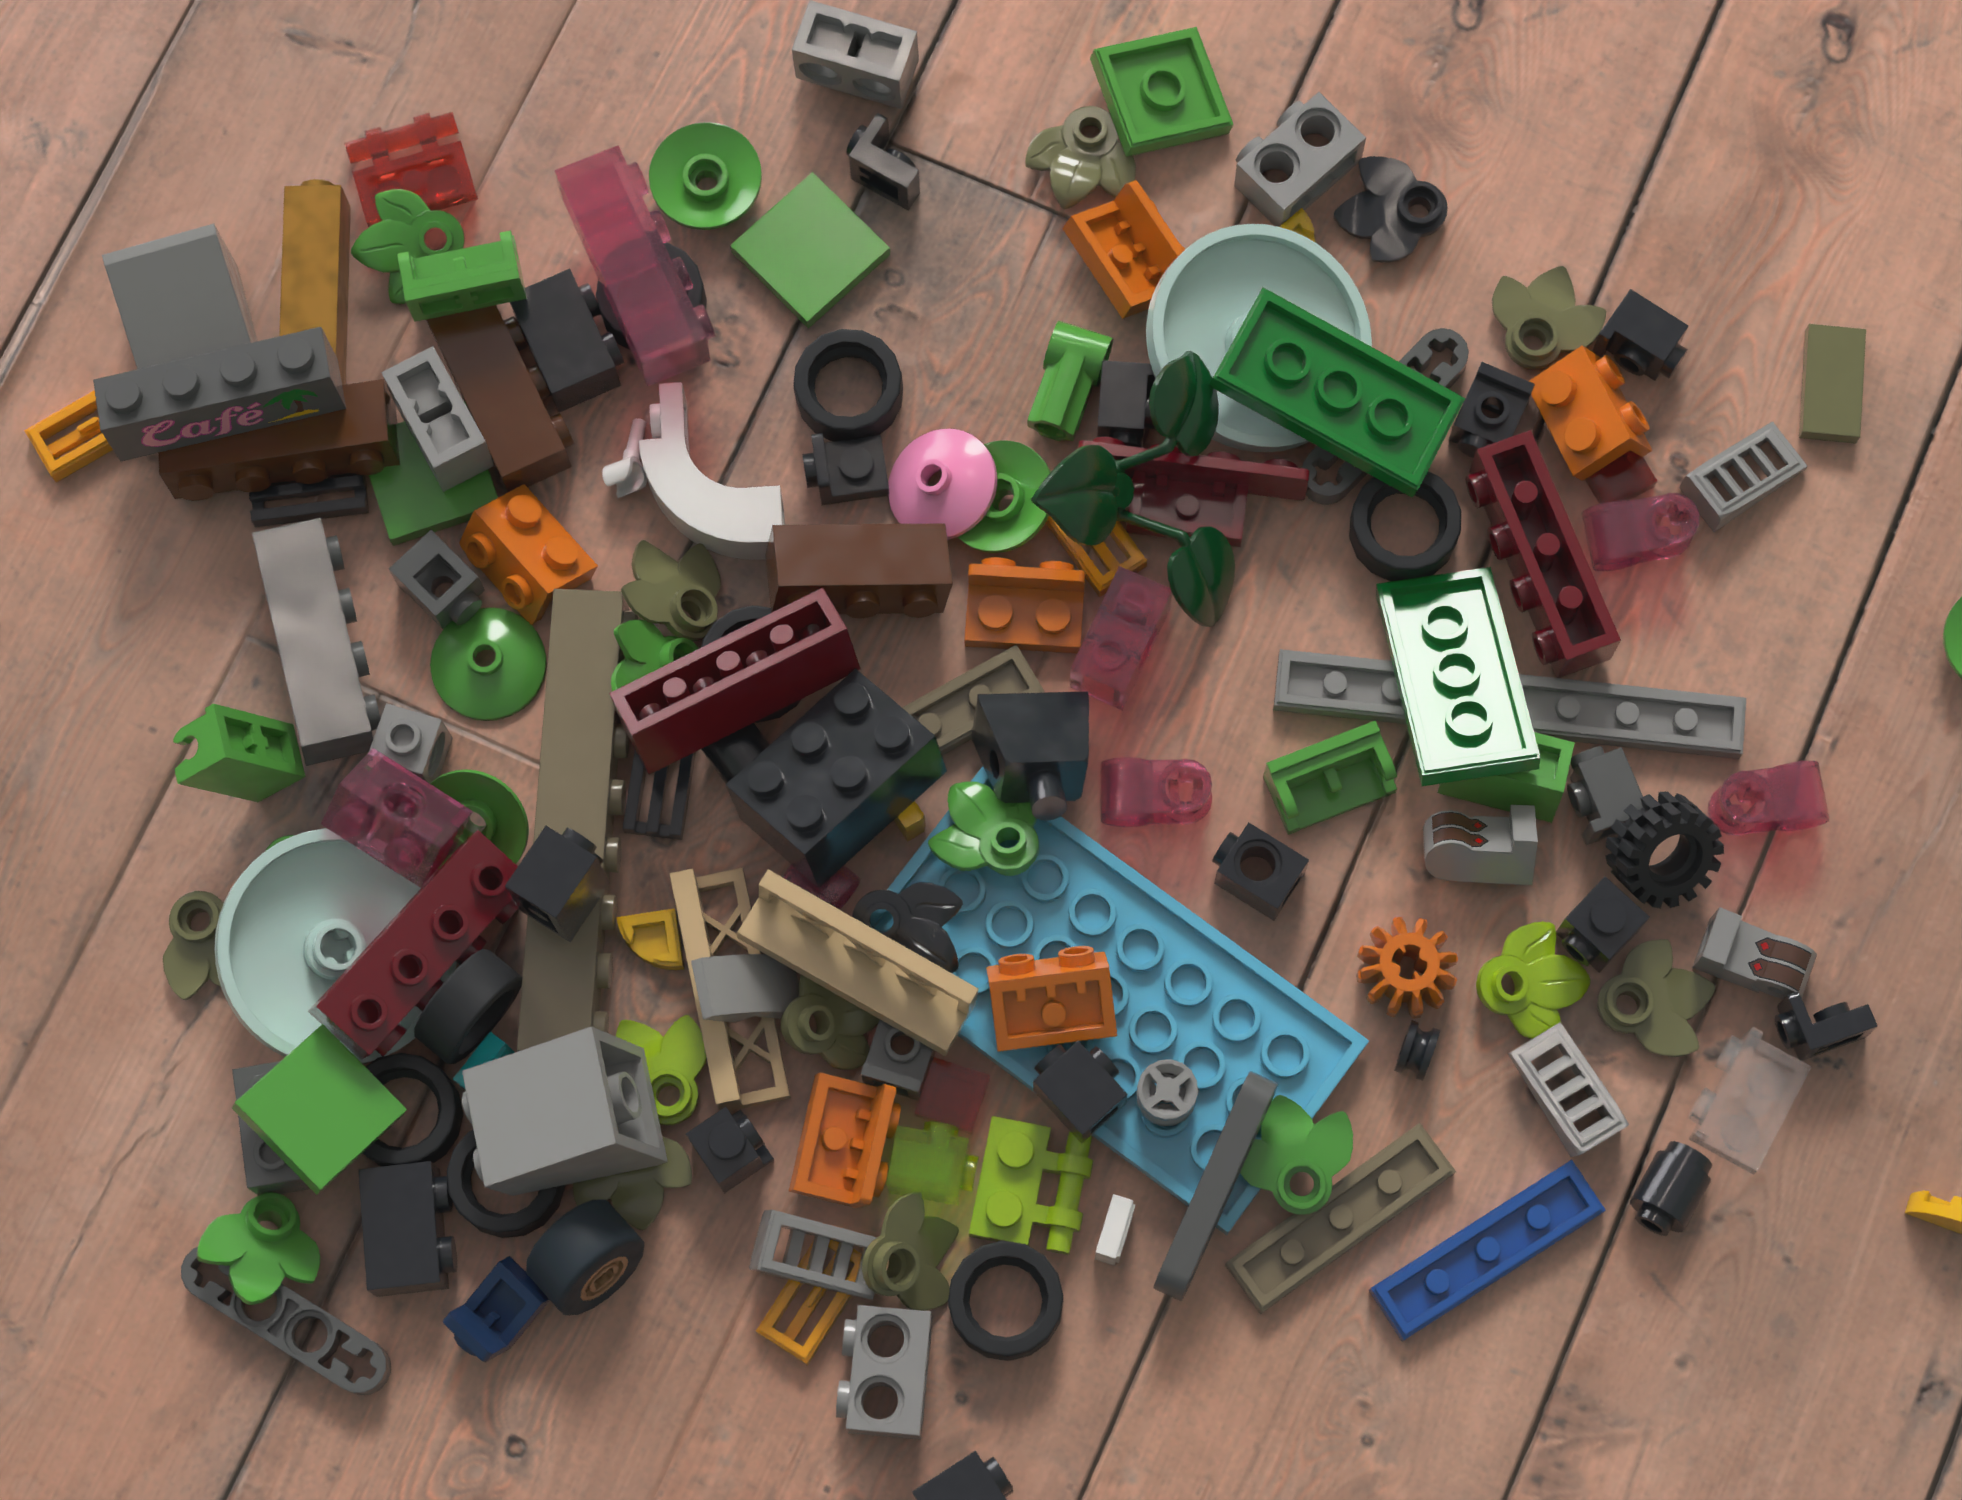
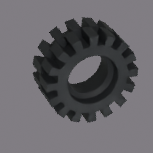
M1668 791L1659 792L1657 802L1648 794L1640 798L1643 808L1637 810L1630 804L1623 810L1629 816L1625 823L1618 819L1613 823L1611 828L1618 834V837H1607L1605 846L1612 853L1605 855L1606 862L1613 869L1611 873L1643 904L1647 902L1651 907L1661 909L1664 902L1669 908L1680 906V895L1687 901L1696 898L1697 894L1693 888L1698 883L1705 889L1711 884L1712 880L1706 876L1708 870L1718 872L1722 864L1713 856L1724 854V844L1718 840V838L1722 837L1719 828L1713 824L1714 822L1685 796L1676 793L1675 797H1673ZM1680 834L1674 851L1665 860L1649 866L1650 858L1657 846L1667 838Z

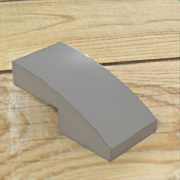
M766 954L713 956L691 961L702 1017L705 1020L735 1023L754 1016L781 1019L790 1002L799 997V982L796 971Z

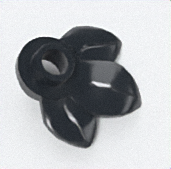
M1370 156L1359 160V173L1366 191L1360 192L1346 200L1335 210L1333 215L1334 220L1348 234L1361 239H1371L1370 256L1372 261L1389 263L1406 258L1414 251L1420 237L1429 236L1438 231L1445 222L1448 206L1441 190L1429 182L1417 181L1406 163L1394 158ZM1413 205H1422L1428 210L1429 214L1423 218H1417L1412 216L1408 209Z
M918 882L907 887L899 894L885 889L874 890L865 894L857 902L853 910V918L950 973L958 969L959 962L955 946L948 933L942 928L944 924L957 914L963 905L962 899L953 891L934 883ZM885 909L892 914L893 925L890 929L879 931L872 926L870 917L875 910Z

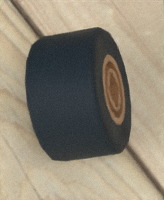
M590 1200L576 1206L561 1216L544 1232L535 1243L527 1258L526 1273L562 1314L566 1316L579 1315L604 1302L628 1280L643 1257L645 1244L641 1237L607 1200Z

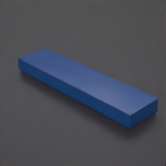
M1570 1160L1369 1289V1292L1403 1342L1598 1217L1606 1210L1573 1160Z

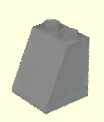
M215 224L102 255L137 369L257 342L238 266Z
M591 1026L462 1071L466 1089L462 1095V1105L466 1117L473 1125L477 1149L473 1153L474 1166L486 1188L514 1196L648 1168L668 1162L644 1048Z

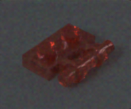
M453 111L432 118L428 112L414 116V123L383 131L381 126L364 131L365 137L344 142L351 164L371 158L373 161V166L352 172L368 227L382 221L377 211L375 196L388 190L403 189L416 193L430 210H443L478 200L461 140L439 146L438 139L459 133ZM421 144L422 152L391 160L390 153Z

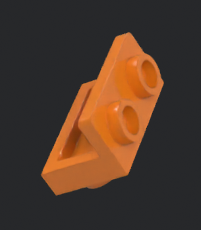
M1136 180L1126 183L1114 201L1070 216L1062 228L1122 319L1149 309L1151 298L1160 278L1170 264L1185 250L1159 214L1154 202L1149 199Z
M1581 345L1529 380V382L1535 384L1531 395L1572 475L1579 480L1584 481L1630 450L1641 457L1652 451L1644 435L1645 432L1650 430L1649 424L1637 405L1632 401H1626L1620 389L1625 384L1624 376L1616 363L1608 355L1601 358Z
M525 484L474 510L459 542L469 561L475 567L481 569L502 593L508 605L516 609L531 625L542 619L549 603L553 601V589H574L591 580L598 567Z
M821 1072L815 1074L788 1192L853 1208L868 1206L871 1204L873 1197L878 1198L883 1191L888 1171L887 1162L881 1161L885 1139H891L894 1136L901 1112L900 1104L894 1102L896 1087L886 1084L876 1087Z

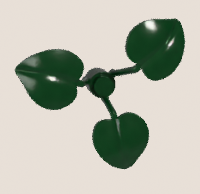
M1186 351L1181 357L1172 360L1162 368L1150 391L1149 408L1152 423L1156 431L1166 437L1160 445L1122 460H1115L1113 455L1100 445L1082 446L1064 458L1051 471L1037 489L1031 501L1047 513L1069 538L1081 545L1093 546L1103 542L1112 532L1116 521H1124L1177 541L1181 548H1178L1171 554L1167 564L1168 581L1172 594L1182 610L1194 622L1204 627H1213L1220 620L1225 610L1235 578L1234 554L1224 534L1214 527L1203 526L1197 528L1190 538L1183 530L1125 510L1132 502L1134 496L1133 482L1124 473L1126 469L1169 454L1176 445L1185 456H1198L1207 448L1215 434L1218 424L1219 403L1217 391L1210 385L1212 376L1196 353Z

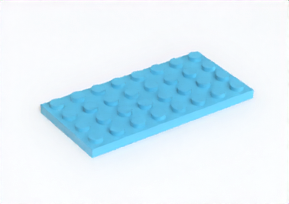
M982 766L971 782H979L993 790L986 771ZM948 810L887 889L899 894L914 883L928 882L946 887L962 899L963 905L961 909L942 928L948 933L953 942L958 957V969L952 974L977 987L979 990L976 1005L958 1036L1031 1091H1033V1081L1039 1076L1034 1069L1035 1066L1060 1044L997 1051L987 967L999 965L998 960L1000 958L1013 954H1031L1034 956V960L1058 957L1060 950L1075 946H1089L1094 949V952H1105L1110 969L1117 1036L1079 1042L1088 1051L1097 1046L1107 1055L1120 1072L1114 1080L1123 1088L1128 1096L1126 1105L1093 1133L1092 1136L1186 1206H1189L1236 1098L1250 1071L1278 1083L1273 1099L1275 1096L1283 1095L1300 1105L1313 1119L1369 1042L1363 1035L1061 816L1048 821L1037 819L1033 827L1039 839V853L1036 860L1025 872L1015 876H1005L988 866L971 871H961L942 862L932 853L928 846V840L954 825ZM1006 840L999 845L1004 848H1011L1017 845L1019 841ZM878 909L871 914L870 921L875 929L886 931L893 925V916L885 909ZM1076 1042L1061 1043V1045L1067 1051ZM1172 1059L1183 1063L1192 1070L1197 1080L1198 1095L1193 1112L1185 1121L1175 1126L1163 1127L1151 1123L1142 1115L1137 1105L1136 1092L1140 1076L1149 1065L1159 1060ZM1163 1101L1160 1102V1103H1164V1104H1171V1105L1174 1107V1105H1173L1171 1102H1168V1103L1163 1102ZM1261 1127L1255 1139L1262 1140ZM1239 1174L1216 1228L1225 1235H1228L1261 1189L1250 1185Z

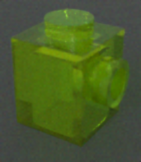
M931 1121L924 1122L923 1130L897 1126L886 1183L888 1193L904 1196L909 1193L920 1192L924 1200L959 1206L962 1190L969 1192L974 1190L979 1156L969 1155V1138L958 1136L960 1128Z

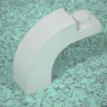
M682 382L659 384L660 403L650 404L652 438L659 439L638 441L644 471L654 499L661 511L683 535L696 544L702 543L710 551L733 558L765 560L772 525H785L784 502L780 485L735 488L716 483L702 474L690 458L687 400Z

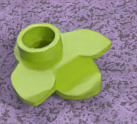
M1533 922L1511 932L1505 940L1501 956L1491 958L1484 963L1476 981V990L1481 1002L1496 1014L1508 1015L1518 1033L1528 1039H1533L1557 1023H1560L1561 1018L1557 1009L1570 1006L1580 1000L1591 984L1589 974L1577 961L1565 955H1555L1556 929L1555 925L1550 922ZM1505 974H1508L1513 979L1514 992L1512 995L1507 994L1502 988L1501 981Z
M684 1015L673 1023L663 1037L658 1031L645 1024L631 1020L620 1021L616 1037L644 1048L659 1123L661 1125H676L688 1119L696 1109L699 1099V1091L695 1079L707 1060L702 1032L697 1023L689 1015ZM674 1086L679 1089L680 1098L676 1104L664 1106L659 1103L658 1095L664 1087Z

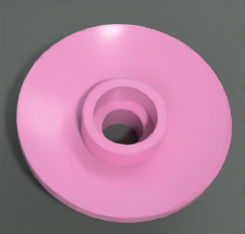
M957 429L934 430L918 437L901 452L892 467L888 481V499L891 510L900 524L945 523L947 540L965 534L984 518L996 494L997 469L991 453L976 437ZM941 470V480L934 486H928L932 475Z

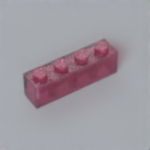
M619 145L554 170L561 199L646 386L648 387L711 361L708 339L715 337L712 323L702 304L694 308L686 293V291L693 289L689 273L680 256L671 260L664 243L671 241L669 231L659 209L649 212L642 196L649 194V190L638 163L635 161L627 165Z

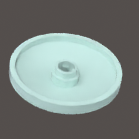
M1241 224L1225 227L1205 235L1186 248L1170 264L1160 278L1151 298L1147 314L1146 342L1150 364L1156 378L1165 365L1181 357L1186 351H1192L1201 358L1213 378L1262 287L1372 347L1370 322L1364 301L1358 288L1343 266L1329 252L1307 237L1285 228L1266 224ZM1217 391L1219 416L1212 440L1232 448L1251 452L1284 451L1309 442Z
M323 828L307 831L289 837L262 853L239 876L231 888L220 912L215 934V964L218 979L230 1008L241 1024L262 1044L286 1057L322 1025L308 1012L310 1008L433 876L431 872L413 854L400 845L382 836L357 829ZM456 962L440 978L443 982L455 971ZM414 1006L400 1022L407 1031L384 1056L399 1050L415 1038L414 1027L422 1013L419 1008ZM347 1048L362 1064L372 1062L377 1058L382 1057L378 1052L374 1050V1052L370 1056L361 1060L349 1048Z

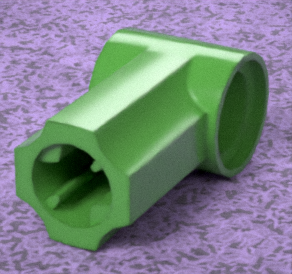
M1062 321L1057 322L1047 347L1043 362V370L1045 372L1027 419V427L1034 429L1041 436L1059 442L1062 440L1074 441L1093 386L1098 387L1101 382L1102 361L1109 360L1113 345L1112 337Z

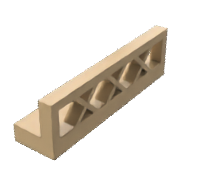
M743 867L696 877L693 868L669 873L715 1102L719 1111L724 1107H727L730 1112L790 1099L791 1096L775 1019L761 1017V1021L748 1040L727 1026V1022L703 1019L691 961L703 957L716 956L727 938L748 950V954H761V951L738 939L737 933L732 931L740 918L743 923L752 909ZM734 885L738 906L724 926L704 913L700 892ZM707 925L719 932L712 945ZM763 1032H765L768 1052L756 1045ZM730 1039L743 1046L735 1060ZM750 1052L771 1064L775 1087L741 1094L737 1072Z
M767 870L758 884L759 897L739 928L737 938L946 1056L976 1005L979 989L783 877Z

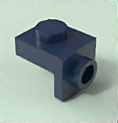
M508 1256L496 1264L465 1304L448 1313L443 1323L454 1334L456 1343L465 1352L478 1357L483 1362H487L511 1349L550 1300L527 1275L526 1271Z

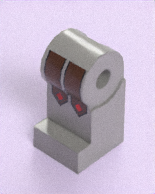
M1511 805L1509 817H1469L1453 810L1440 811L1431 815L1423 826L1426 869L1434 877L1446 881L1532 885L1538 844L1535 806Z
M1719 907L1709 919L1692 968L1758 993L1761 991L1784 999L1786 995L1799 992L1802 998L1817 953L1796 940L1775 935L1741 921L1742 916Z

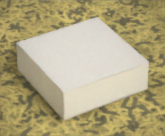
M1113 1194L1095 1252V1260L1114 1266L1115 1263H1119L1136 1204H1133L1134 1200Z

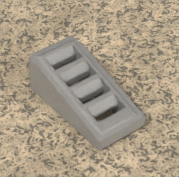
M1772 421L1687 474L1679 488L1712 531L1715 532L1806 470L1807 464ZM1767 441L1786 464L1780 470L1776 469L1760 448ZM1750 454L1767 475V478L1760 481L1743 458ZM1732 465L1750 487L1744 492L1726 470ZM1717 477L1733 499L1726 502L1710 480Z
M1561 1022L1508 1053L1570 1157L1585 1153L1629 1126L1620 1108ZM1558 1046L1563 1056L1537 1071L1531 1061ZM1571 1067L1576 1077L1551 1091L1545 1081ZM1583 1088L1589 1098L1565 1112L1559 1102ZM1596 1109L1602 1119L1579 1132L1573 1122Z
M765 1210L761 1218L749 1269L873 1300L874 1292L867 1286L863 1278L862 1261L867 1247L877 1237L776 1210ZM785 1228L791 1231L783 1262L780 1263L773 1261L780 1230ZM805 1234L815 1236L807 1269L797 1267ZM833 1240L838 1241L839 1245L832 1273L829 1276L822 1274L829 1241ZM853 1245L863 1248L855 1282L845 1280Z

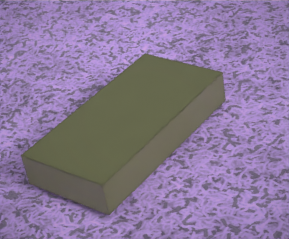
M1809 324L1807 326L1804 340L1799 438L1855 444L1859 440L1861 434L1866 329Z

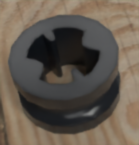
M1411 1020L1394 1071L1402 1073V1071L1410 1069L1414 1071L1416 1079L1423 1081L1432 1059L1440 1030L1432 1028L1428 1032L1422 1031L1419 1028V1022Z

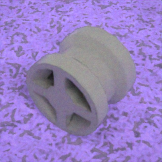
M1172 1059L1159 1060L1149 1065L1140 1076L1136 1092L1137 1105L1142 1115L1151 1123L1163 1127L1175 1126L1185 1121L1193 1112L1198 1095L1197 1080L1192 1070L1183 1063ZM1161 1101L1166 1102V1103L1171 1102V1103L1174 1105V1107H1173L1171 1104H1164V1103H1160V1102H1161Z

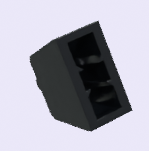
M1088 691L978 694L971 736L997 799L1004 803H1030L1033 816L1040 820H1054L1062 816L1067 810L1066 801H1076L1082 797L1089 758Z

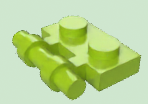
M992 1116L969 1237L994 1242H1016L1029 1246L1032 1225L1050 1228L1046 1246L1047 1251L1069 1255L1074 1232H1080L1083 1213L1078 1211L1084 1179H1090L1094 1162L1088 1158L1092 1135L1085 1142L1081 1143L1069 1131L1065 1153H1055L1047 1151L1051 1127ZM1043 1172L1060 1175L1054 1206L1037 1204Z

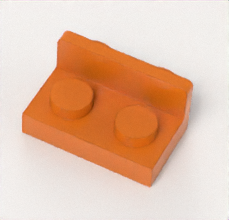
M1000 557L985 558L981 564H969L965 647L1009 649L1017 644L1020 650L1080 654L1085 571L1074 570L1072 564L1062 561L1042 562L1039 568L1016 566V562L1011 559Z
M1075 946L1060 950L1058 957L1034 960V956L1031 954H1013L1000 958L998 960L999 965L987 967L998 1052L1117 1036L1110 969L1105 952H1094V949L1089 946Z

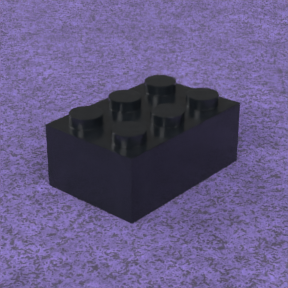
M855 668L726 784V787L740 819L817 888H820L943 776L947 769L936 736Z

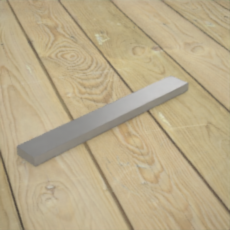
M1280 649L1273 710L1406 724L1392 661ZM1519 674L1533 731L1536 733L1571 742L1740 759L1743 754L1746 713L1745 697Z

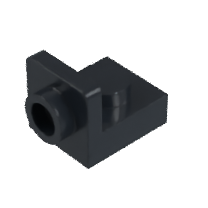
M877 113L868 127L864 125L858 127L848 144L846 154L849 156L851 179L909 211L920 194L919 170L916 169L913 161L903 153L895 149L883 150L889 141V124L887 117Z
M823 433L811 435L813 453L802 454L807 488L819 487L822 505L888 496L889 486L881 435L825 443Z
M1799 992L1784 997L1777 1005L1779 1014L1774 1018L1775 1026L1783 1045L1787 1049L1794 1048L1799 1062L1862 1040L1878 1027L1869 1004L1850 1010L1847 1002L1838 1003L1818 1011L1813 1015L1816 1023L1812 1024Z

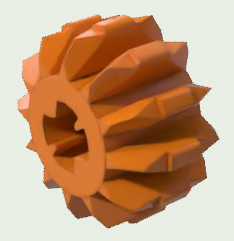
M1395 917L1391 923L1392 936L1383 928L1376 926L1370 933L1371 940L1376 947L1368 945L1361 946L1357 957L1371 966L1364 967L1357 972V982L1363 984L1377 983L1368 993L1366 999L1370 1004H1375L1385 995L1390 998L1391 1001L1387 1007L1388 1016L1395 1017L1402 1002H1407L1411 1017L1413 1019L1420 1018L1423 1014L1422 999L1429 1006L1439 1009L1445 1001L1439 989L1452 990L1456 985L1457 978L1444 969L1456 965L1458 961L1457 953L1450 951L1438 953V950L1444 945L1448 936L1444 931H1440L1430 940L1423 935L1428 923L1425 919L1419 918L1413 928V932L1407 933L1403 918ZM1403 956L1411 957L1415 960L1414 970L1416 971L1411 979H1404L1399 976L1400 966L1398 964L1401 963Z

